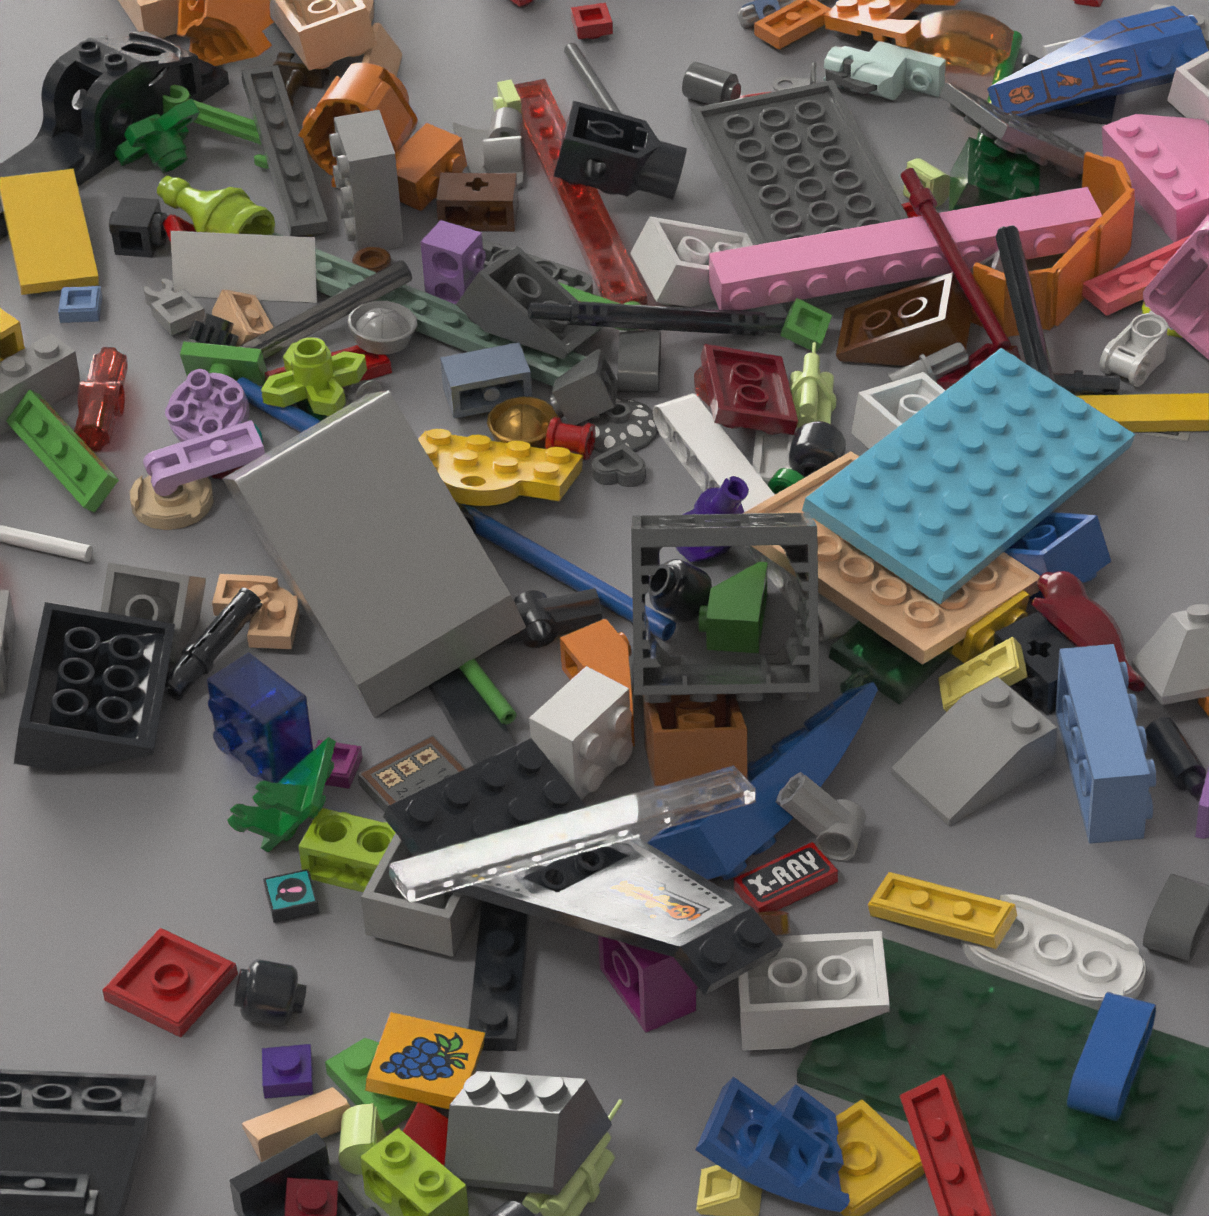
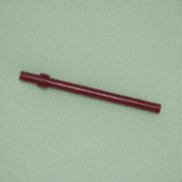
M913 168L905 169L900 177L910 194V204L915 213L922 216L996 351L1001 348L1006 351L1010 348L1011 342L936 209V199L929 188H924Z

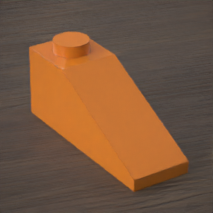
M603 619L560 637L561 666L570 680L587 666L629 688L630 710L632 713L631 737L634 747V716L629 656H631L632 650L626 635L623 632H617L607 619Z

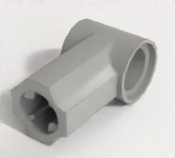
M801 772L791 777L784 788L779 791L776 803L817 836L815 845L826 858L834 861L850 860L855 856L866 820L865 811L853 801L846 799L835 800Z

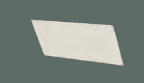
M171 231L174 293L185 289L192 297L218 298L222 289L256 295L258 300L317 303L315 237Z

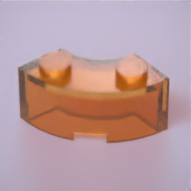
M945 10L918 19L917 21H920L921 35L906 47L907 49L946 59L945 66L958 65L970 68L984 76L1010 57L1014 31L996 18L979 12Z

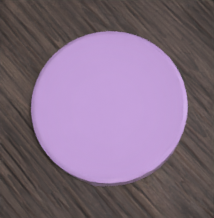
M196 369L190 372L186 381L173 392L165 409V415L174 435L180 442L247 422L249 418V403L242 387L233 378L220 373H208L204 369Z

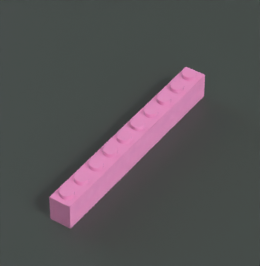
M1088 187L939 213L969 269L976 262L980 263L999 250L996 234L1000 227L1013 225L1018 228L1025 260L1066 253L1102 216ZM922 216L709 253V285L719 310L741 311L795 301L796 298L802 300L953 272Z

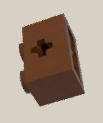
M441 173L436 199L438 222L442 220L475 231L515 232L519 205L517 173Z

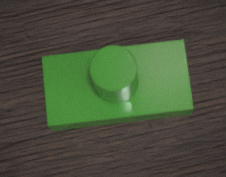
M183 342L180 357L186 376L196 369H204L208 373L227 375L235 381L244 377L257 385L263 386L265 384L264 373L267 372L261 349Z

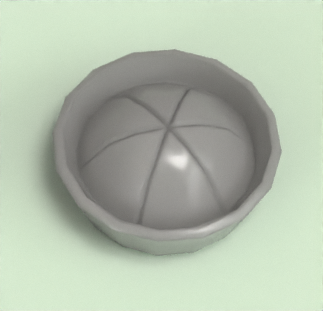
M372 301L361 304L352 310L348 317V325L353 339L359 348L374 354H392L400 352L408 346L417 327V318L410 309L401 304L389 301Z

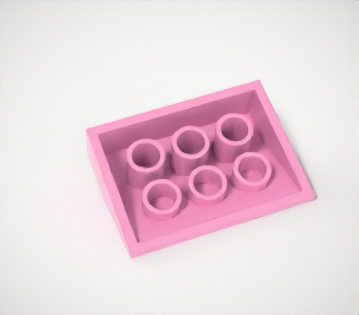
M1134 114L1102 126L1103 157L1109 156L1123 162L1130 177L1132 188L1135 189L1134 196L1138 203L1173 242L1190 236L1209 214V125L1206 121L1194 118Z

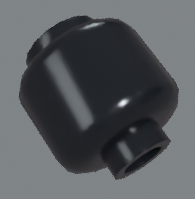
M814 421L805 423L797 429L793 436L789 451V466L805 478L842 457L846 451V440L843 434L835 426L827 422Z
M673 559L659 566L654 575H650L648 589L650 603L657 611L678 621H693L699 617L700 606H708L712 581L705 571L683 560Z
M256 959L249 965L248 969H240L233 1006L241 1007V1016L246 1021L282 1027L289 1022L292 1012L302 1013L307 985L298 984V972L294 966Z

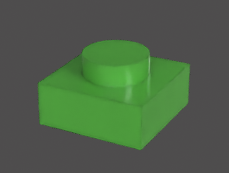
M796 298L790 307L780 336L811 351L812 343L816 342L817 352L823 343L832 315Z

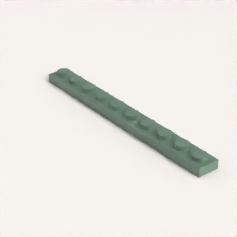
M276 232L272 234L273 236H283ZM315 248L316 290L332 297L376 273ZM406 284L375 300L389 301L405 306L417 318L415 331L467 352L517 343L485 332L480 326L471 322L456 304ZM520 344L531 371V378L550 386H554V381L586 358V356L572 352L563 359Z

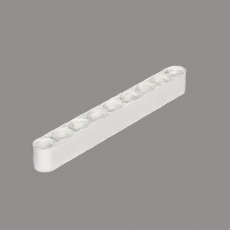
M691 393L654 406L653 418L658 433L703 492L710 488H720L726 478L730 480L731 476L739 477L745 481L749 488L747 497L741 502L744 512L775 495L719 424L714 423L713 416L695 394ZM745 546L757 562H768V577L797 614L799 606L797 578L752 546ZM818 593L819 642H825L863 627L862 622Z

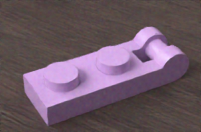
M250 420L152 451L144 457L143 464L146 472L151 476V484L155 493L160 496H167L176 491L179 485L247 465L264 455L265 451L253 421Z

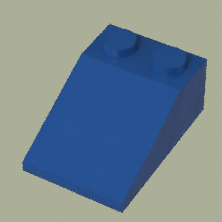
M1051 512L1004 551L1040 576L1045 572L1067 571L1075 575L1082 583L1094 579L1097 576V572L1111 562L1097 515ZM1041 591L1029 597V599L1033 600L1035 597L1045 599Z

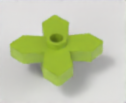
M315 337L304 338L296 343H292L283 356L287 372L269 376L261 388L263 403L285 408L307 398L314 413L331 416L341 410L346 403L342 387L359 383L367 370L365 355L343 351L331 356V351L325 345V342Z

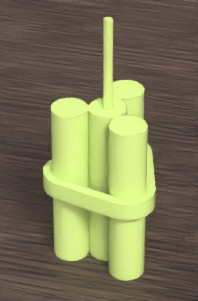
M816 342L812 343V353H808L804 357L803 372L794 371L790 375L789 386L798 418V428L805 423L823 421L831 424V412L836 408L837 399L833 393L834 376L829 372L820 373V357L816 354Z
M619 1099L608 1116L610 1121L622 1105L623 1100ZM606 1132L558 1195L528 1192L522 1205L532 1213L538 1214L540 1212L543 1216H579L588 1202L592 1203L596 1200L600 1193L599 1184L615 1160L613 1153L606 1149L611 1140L610 1134Z

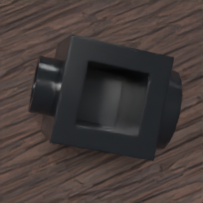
M121 198L117 210L112 211L109 218V231L112 234L115 255L152 258L156 247L165 245L168 235L163 222L169 215L161 212L159 199Z

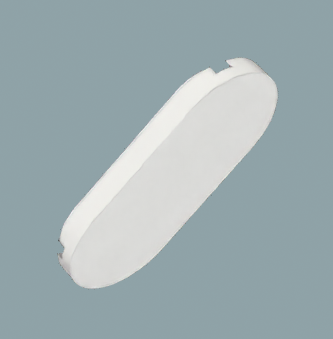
M1014 894L1000 895L1001 901L1015 904L1018 916L997 949L961 940L964 953L978 968L1082 1010L1098 1012L1107 992L1136 999L1144 986L1145 961L1144 959L1142 960V957L1139 955V948L1131 939L1121 933L1025 896Z

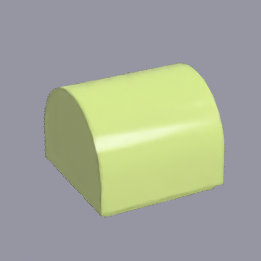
M921 158L907 162L906 169L913 168L924 188L931 190L937 201L936 208L942 205L949 197L950 176ZM904 185L903 195L909 198L910 194Z
M374 1103L353 1106L342 1115L338 1160L343 1169L356 1175H362L360 1156L386 1137Z

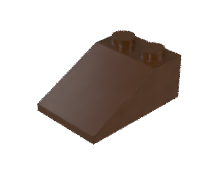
M953 272L845 308L836 357L839 361L908 366L920 360L919 356L922 354L928 357L955 343H961L967 349L973 308Z

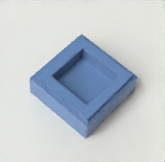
M101 286L63 287L58 310L60 323L99 321L102 304Z

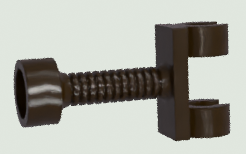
M279 52L277 59L273 62V66L278 65L294 113L295 103L293 98L299 87L322 89L324 81H327L329 78L330 69H313L309 71L305 64L291 62L295 55L294 53Z

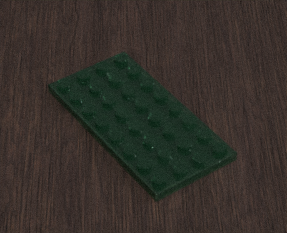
M883 937L889 1012L814 1039L797 1069L798 1084L852 1103H857L863 1099L873 1110L908 1122L900 1095L944 1074L952 1081L973 1146L1172 1216L1209 1136V1047L1152 1029L1149 1042L1118 1121L1068 1108L1067 1099L1071 1081L1099 1010Z

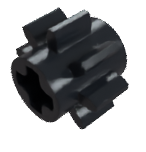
M206 313L203 322L194 319L188 334L190 339L196 341L195 343L236 347L239 336L231 333L234 323Z

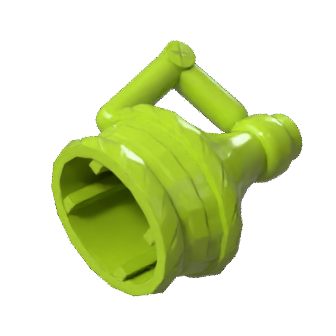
M165 176L157 187V195L163 199L166 205L174 209L180 208L187 213L193 221L196 232L272 235L274 233V215L266 207L254 204L242 188L228 187L214 191L197 190L191 188L187 181L179 177L172 178L170 176Z

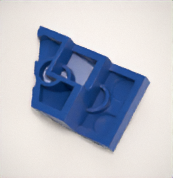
M733 1076L722 1087L695 1150L742 1180L789 1200L836 1212H841L849 1204V1194L841 1191L838 1173L844 1163L842 1151L837 1142L839 1132L836 1114L796 1084L775 1105H771Z

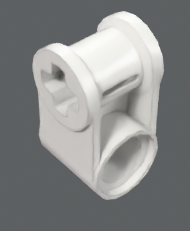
M1145 313L1135 317L1105 347L1100 358V371L1105 374L1113 372L1129 379V383L1132 386L1140 387L1166 358L1168 328L1166 320L1160 315Z

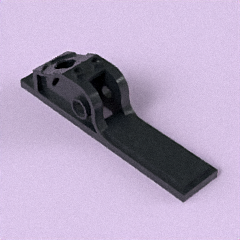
M147 31L131 32L129 36L108 38L107 35L89 37L60 56L48 70L41 92L43 107L41 128L29 145L0 163V177L74 169L77 186L79 187L118 160L114 153L117 147L127 140L124 134L130 125L156 114L163 115V96L170 97V86L178 85L186 88L189 91V99L202 103L229 85L228 72L199 59L198 55ZM78 90H80V95L77 102L74 105H72V100L75 93ZM120 109L117 121L112 124L113 116ZM82 129L83 139L76 136V133ZM0 198L1 240L8 235V230Z

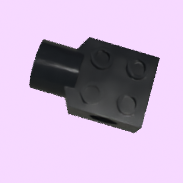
M573 100L553 177L563 179L569 184H582L597 188L609 195L619 194L628 197L639 190L673 200L681 177L687 148L660 141L646 120Z

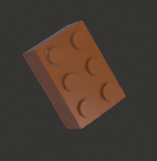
M689 694L671 695V702H644V746L654 786H662L667 791H684L689 789L690 785L708 784V787L712 789L728 790L736 787V783H747V728L735 694H717V701L692 702L690 701Z

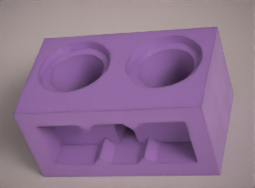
M442 220L436 224L421 241L425 292L457 304L476 275L484 269L486 254L483 250L481 232Z

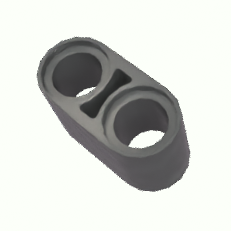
M620 330L617 370L618 392H659L661 331Z
M1170 874L1148 919L1143 937V947L1190 962L1209 925V885Z

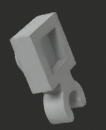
M161 279L163 289L161 291H153L149 286L143 287L145 302L151 307L152 316L171 336L188 330L192 326L194 319L203 322L205 318L204 308L185 289L174 293L173 283L169 279Z

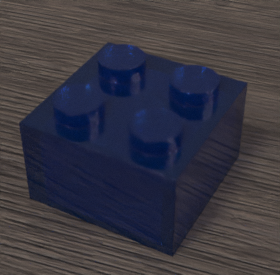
M246 653L207 678L210 698L208 700V707L212 713L215 729L213 739L223 753L233 755L243 763L245 769L252 776H259L264 781L278 783L313 751L307 697L251 653Z

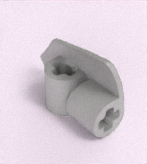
M510 107L497 109L491 116L490 130L475 129L452 122L455 135L462 137L467 167L470 173H517L518 189L523 187L525 172V150L522 137L524 119L518 110Z

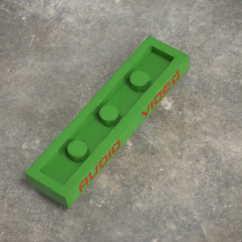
M29 389L6 422L83 508L95 513L119 479L40 394Z

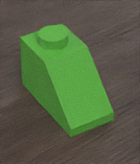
M757 562L711 588L708 606L701 605L699 611V632H706L707 650L759 653L768 596V562Z

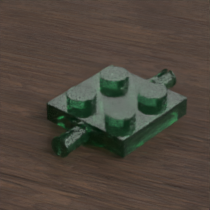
M858 621L831 646L828 658L852 673L851 676L840 684L842 694L848 690L874 682L879 692L900 705L951 657L953 646L922 665Z

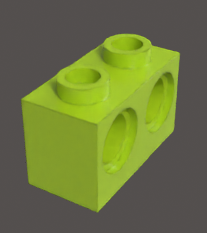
M322 808L313 819L298 846L302 870L309 869L311 879L314 881L364 892L395 832L387 822Z
M399 1128L360 1156L365 1195L390 1216H469L466 1184Z

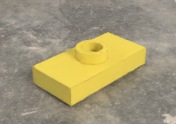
M1011 637L938 677L943 709L947 712L962 696L997 676L1008 686L1028 677L1020 643L1014 637Z

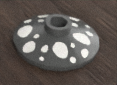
M616 398L614 408L577 424L578 426H585L586 423L595 425L596 439L593 450L600 453L611 450L623 443L636 452L647 447L656 438L658 432L653 418V411L647 405L631 399Z

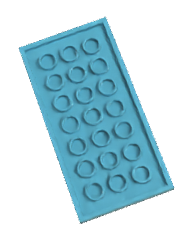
M1001 348L807 496L802 511L809 512L813 519L938 604H942L1129 449L1135 434Z

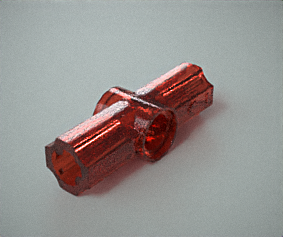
M102 347L98 354L93 355L87 381H80L79 414L74 432L93 452L102 451L105 445L110 444L116 417H122L124 414V382L128 370L127 355L121 354L115 347Z

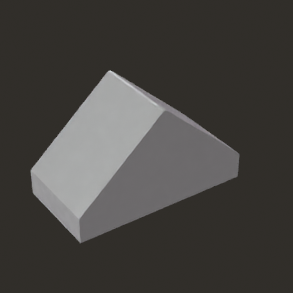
M389 390L370 393L223 478L240 512L294 595H297L299 603L374 718L464 665L467 661L476 658L526 628L510 592Z

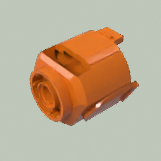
M369 63L351 64L342 79L336 76L315 109L311 108L303 121V128L298 136L303 138L305 147L315 163L333 176L331 185L334 188L337 187L333 175V166L337 165V157H333L329 134L336 133L334 117L380 110L395 153L410 139L416 129L418 119L409 105V96L404 84L394 74L381 66Z

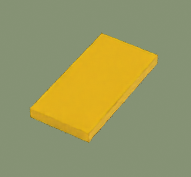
M74 169L0 177V198L21 295L62 290L63 287L99 285L98 271Z

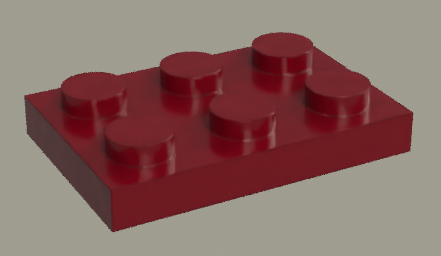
M704 344L700 359L714 423L731 429L743 427L761 430L770 435L780 433L794 435L798 418L782 356Z

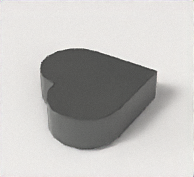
M623 443L593 459L592 477L597 483L603 485L618 483L625 487H635L645 481L646 465L638 454L627 444Z

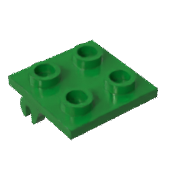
M330 737L326 738L278 783L260 781L255 786L258 792L252 796L258 806L235 804L230 809V812L233 814L227 819L229 825L238 832L248 830L263 836L261 849L266 852L271 851L282 840H290L296 833L299 825L308 817L310 819L315 818L325 803L326 795L323 794L325 782L334 769V762L331 761L336 741Z

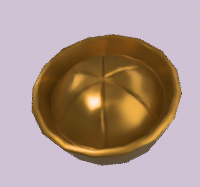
M515 397L497 404L488 414L487 425L497 442L524 441L529 443L530 447L543 449L545 448L549 423L553 417L558 418V415L553 407L544 400L535 397Z

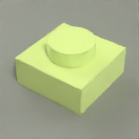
M512 80L497 82L498 97L493 98L494 112L499 108L510 107L522 114L521 99Z

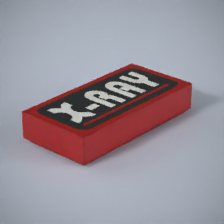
M811 842L734 878V891L746 904L753 907L757 913L777 911L837 883L838 870L819 848Z

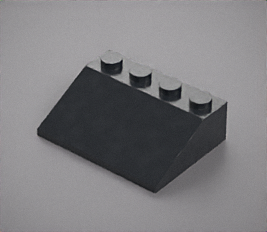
M45 602L18 728L14 764L62 771L152 756L175 624Z

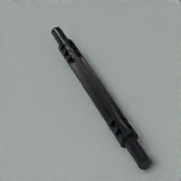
M569 301L568 305L530 302L528 306L529 319L567 321L568 325L764 336L765 332L781 333L786 321L784 317H767L764 312Z

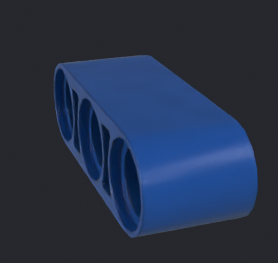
M1112 992L1105 994L1071 1081L1067 1099L1068 1108L1118 1121L1152 1033L1157 1008L1155 1004Z

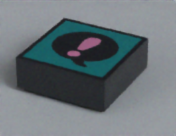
M309 869L263 878L273 923L319 913L318 901Z

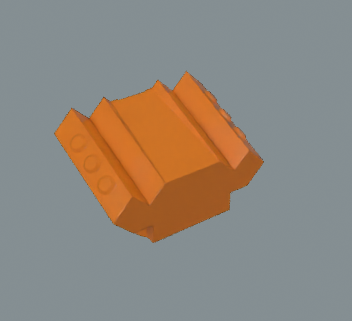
M179 0L177 36L189 38V51L198 55L199 59L214 66L258 57L272 46L262 32L274 23L270 17V0Z

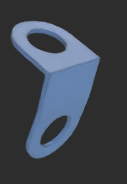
M755 0L742 6L743 8L754 4L760 20L765 18L763 8L766 5L772 6L775 12L780 9L778 0Z

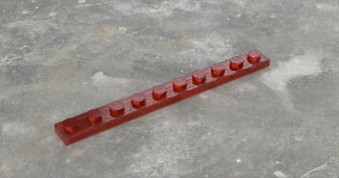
M546 79L514 84L521 99V112L525 131L601 297L620 304L634 301L641 305H648L647 294L597 188L582 184L573 185L565 182L563 179L553 177L566 122Z

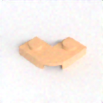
M220 574L212 601L214 616L219 615L241 588H247L254 592L260 598V603L263 604L261 609L251 617L247 633L249 647L292 649L299 621L297 595L293 596L289 591L279 587L278 578L260 575Z

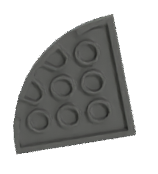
M945 82L939 96L950 103L948 109L964 117L963 120L980 129L979 132L996 140V145L1013 153H1016L1017 150L1026 153L1029 159L1043 166H1046L1047 163L1057 166L1056 170L1071 178L1077 179L1079 173L1083 175L1085 154L1083 149L1011 111L1009 115H1006L1002 109L988 103L986 99Z

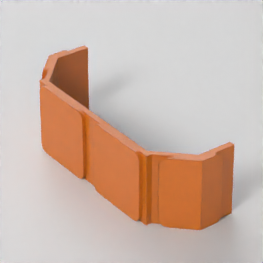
M1088 151L1084 154L1082 188L1088 187L1102 216L1052 268L1028 271L1042 329L1050 331L1054 325L1059 326L1085 299L1082 296L1083 283L1111 271L1131 248L1135 189L1132 188L1130 177L1123 162L1109 156L1102 157ZM976 262L973 265V276L1007 337L1019 335L1004 272ZM973 309L971 323L982 326Z

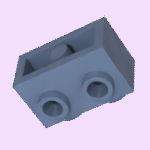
M519 342L440 357L443 390L454 419L490 412L497 404L506 399L532 397L531 371Z

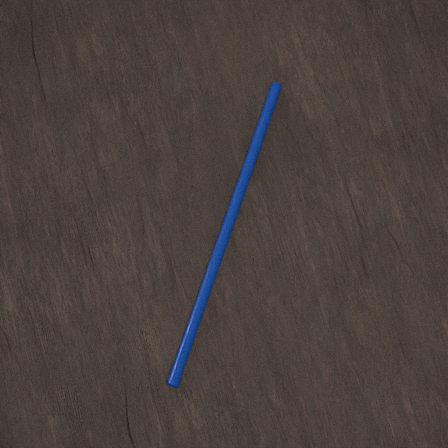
M244 377L237 380L247 397L248 403L300 433L320 422L319 419L294 405L283 408L264 404L261 386ZM462 504L474 518L478 535L576 591L596 588L599 602L602 606L633 623L632 597L472 506ZM645 605L653 635L663 641L669 640L675 632L676 623Z

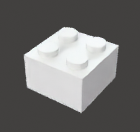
M586 666L529 718L530 738L533 739L581 800L590 792L596 791L603 780L617 766L625 764L631 756L633 743L631 737L632 713L630 710L629 688Z

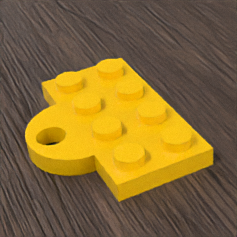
M445 429L424 431L418 438L455 502L466 505H498L512 501L519 495L560 501L581 473L583 466V455L570 453L568 449L563 447L542 449L530 447V444L524 441L503 443L491 441L485 435H470L468 437L451 435V432Z

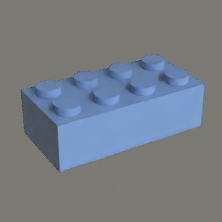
M1114 644L1060 649L1055 714L1089 844L1144 839L1146 819H1152L1153 804L1149 787L1156 786L1155 764L1153 759H1146L1145 757L1147 751L1145 729L1143 726L1136 725L1135 721H1137L1138 717L1136 697L1134 693H1127L1129 685L1127 665L1125 662L1118 661Z

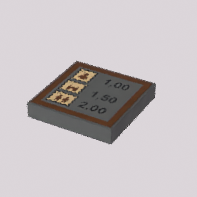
M431 735L358 773V781L362 789L385 812L389 805L466 769V767L434 735Z

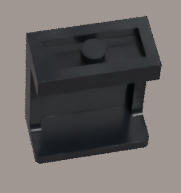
M317 1132L229 1180L234 1210L238 1216H284L287 1178L338 1181L336 1216H381L375 1207H370L366 1210L329 1163L327 1145Z

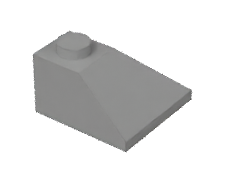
M108 562L100 611L175 624L169 661L178 662L182 656L181 651L188 644L200 621L206 578Z
M1207 604L1192 605L1186 611L1172 613L1132 660V668L1141 676L1146 687L1161 705L1209 696V605Z

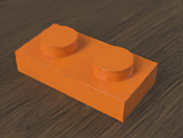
M796 0L755 22L754 35L780 50L825 25L824 14L831 8L817 0Z

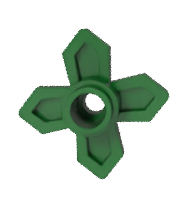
M191 99L176 105L162 116L156 114L130 125L124 134L127 140L120 144L114 153L120 165L125 166L141 159L146 154H148L153 165L159 167L162 173L172 171L188 160L185 153L187 147L183 142L189 133L187 125L195 121L200 113L194 100Z

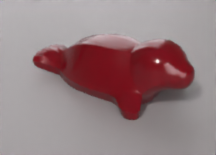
M1067 571L1043 573L1037 580V586L1045 599L1035 597L1031 605L1075 647L1114 644L1118 661L1125 662L1127 665L1128 688L1136 693L1143 691L1145 687L1144 681L1128 664L1123 636L1114 618L1102 606L1087 597L1083 583L1075 575Z

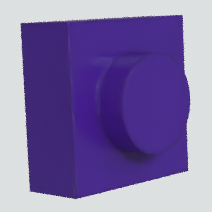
M311 1044L262 1048V1087L264 1099L313 1094Z

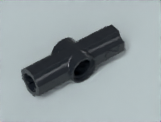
M596 588L553 597H547L543 592L537 590L521 593L515 597L514 602L526 628L497 645L522 641L527 647L540 648L552 643L558 633L581 629L601 621L602 612Z

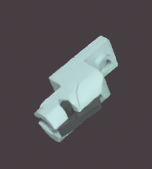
M878 41L870 52L847 46H835L831 48L824 60L823 68L826 69V75L823 79L824 81L834 80L837 87L844 88L847 91L862 94L869 93L890 100H895L905 88L939 97L945 84L946 59Z

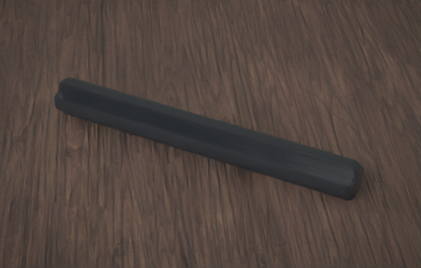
M1013 225L1000 227L997 230L996 241L1026 364L1055 382L1018 228Z
M399 260L238 347L261 349L265 360L289 347L292 343H296L349 315L352 310L361 304L375 301L409 283L412 280L411 271L404 261Z

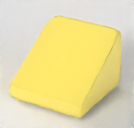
M718 1165L701 1169L696 1211L701 1215L759 1216L762 1189L742 1180Z

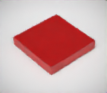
M159 928L102 989L104 1001L181 1038L238 975L237 965L220 955L163 928Z

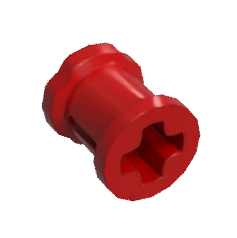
M553 417L547 429L545 448L563 447L568 449L570 453L583 455V460H589L596 439L595 425L591 423H586L585 426L563 423L561 418Z

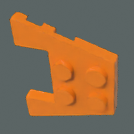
M839 0L833 8L824 14L825 29L855 36L861 35L862 30L873 33V40L885 42L887 41V36L895 38L897 46L908 47L922 33L920 21L903 20L920 4L955 6L961 0Z

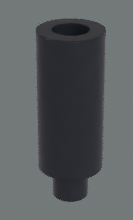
M1170 717L1155 719L1145 729L1147 742L1177 788L1188 790L1192 796L1201 795L1206 776L1204 766Z

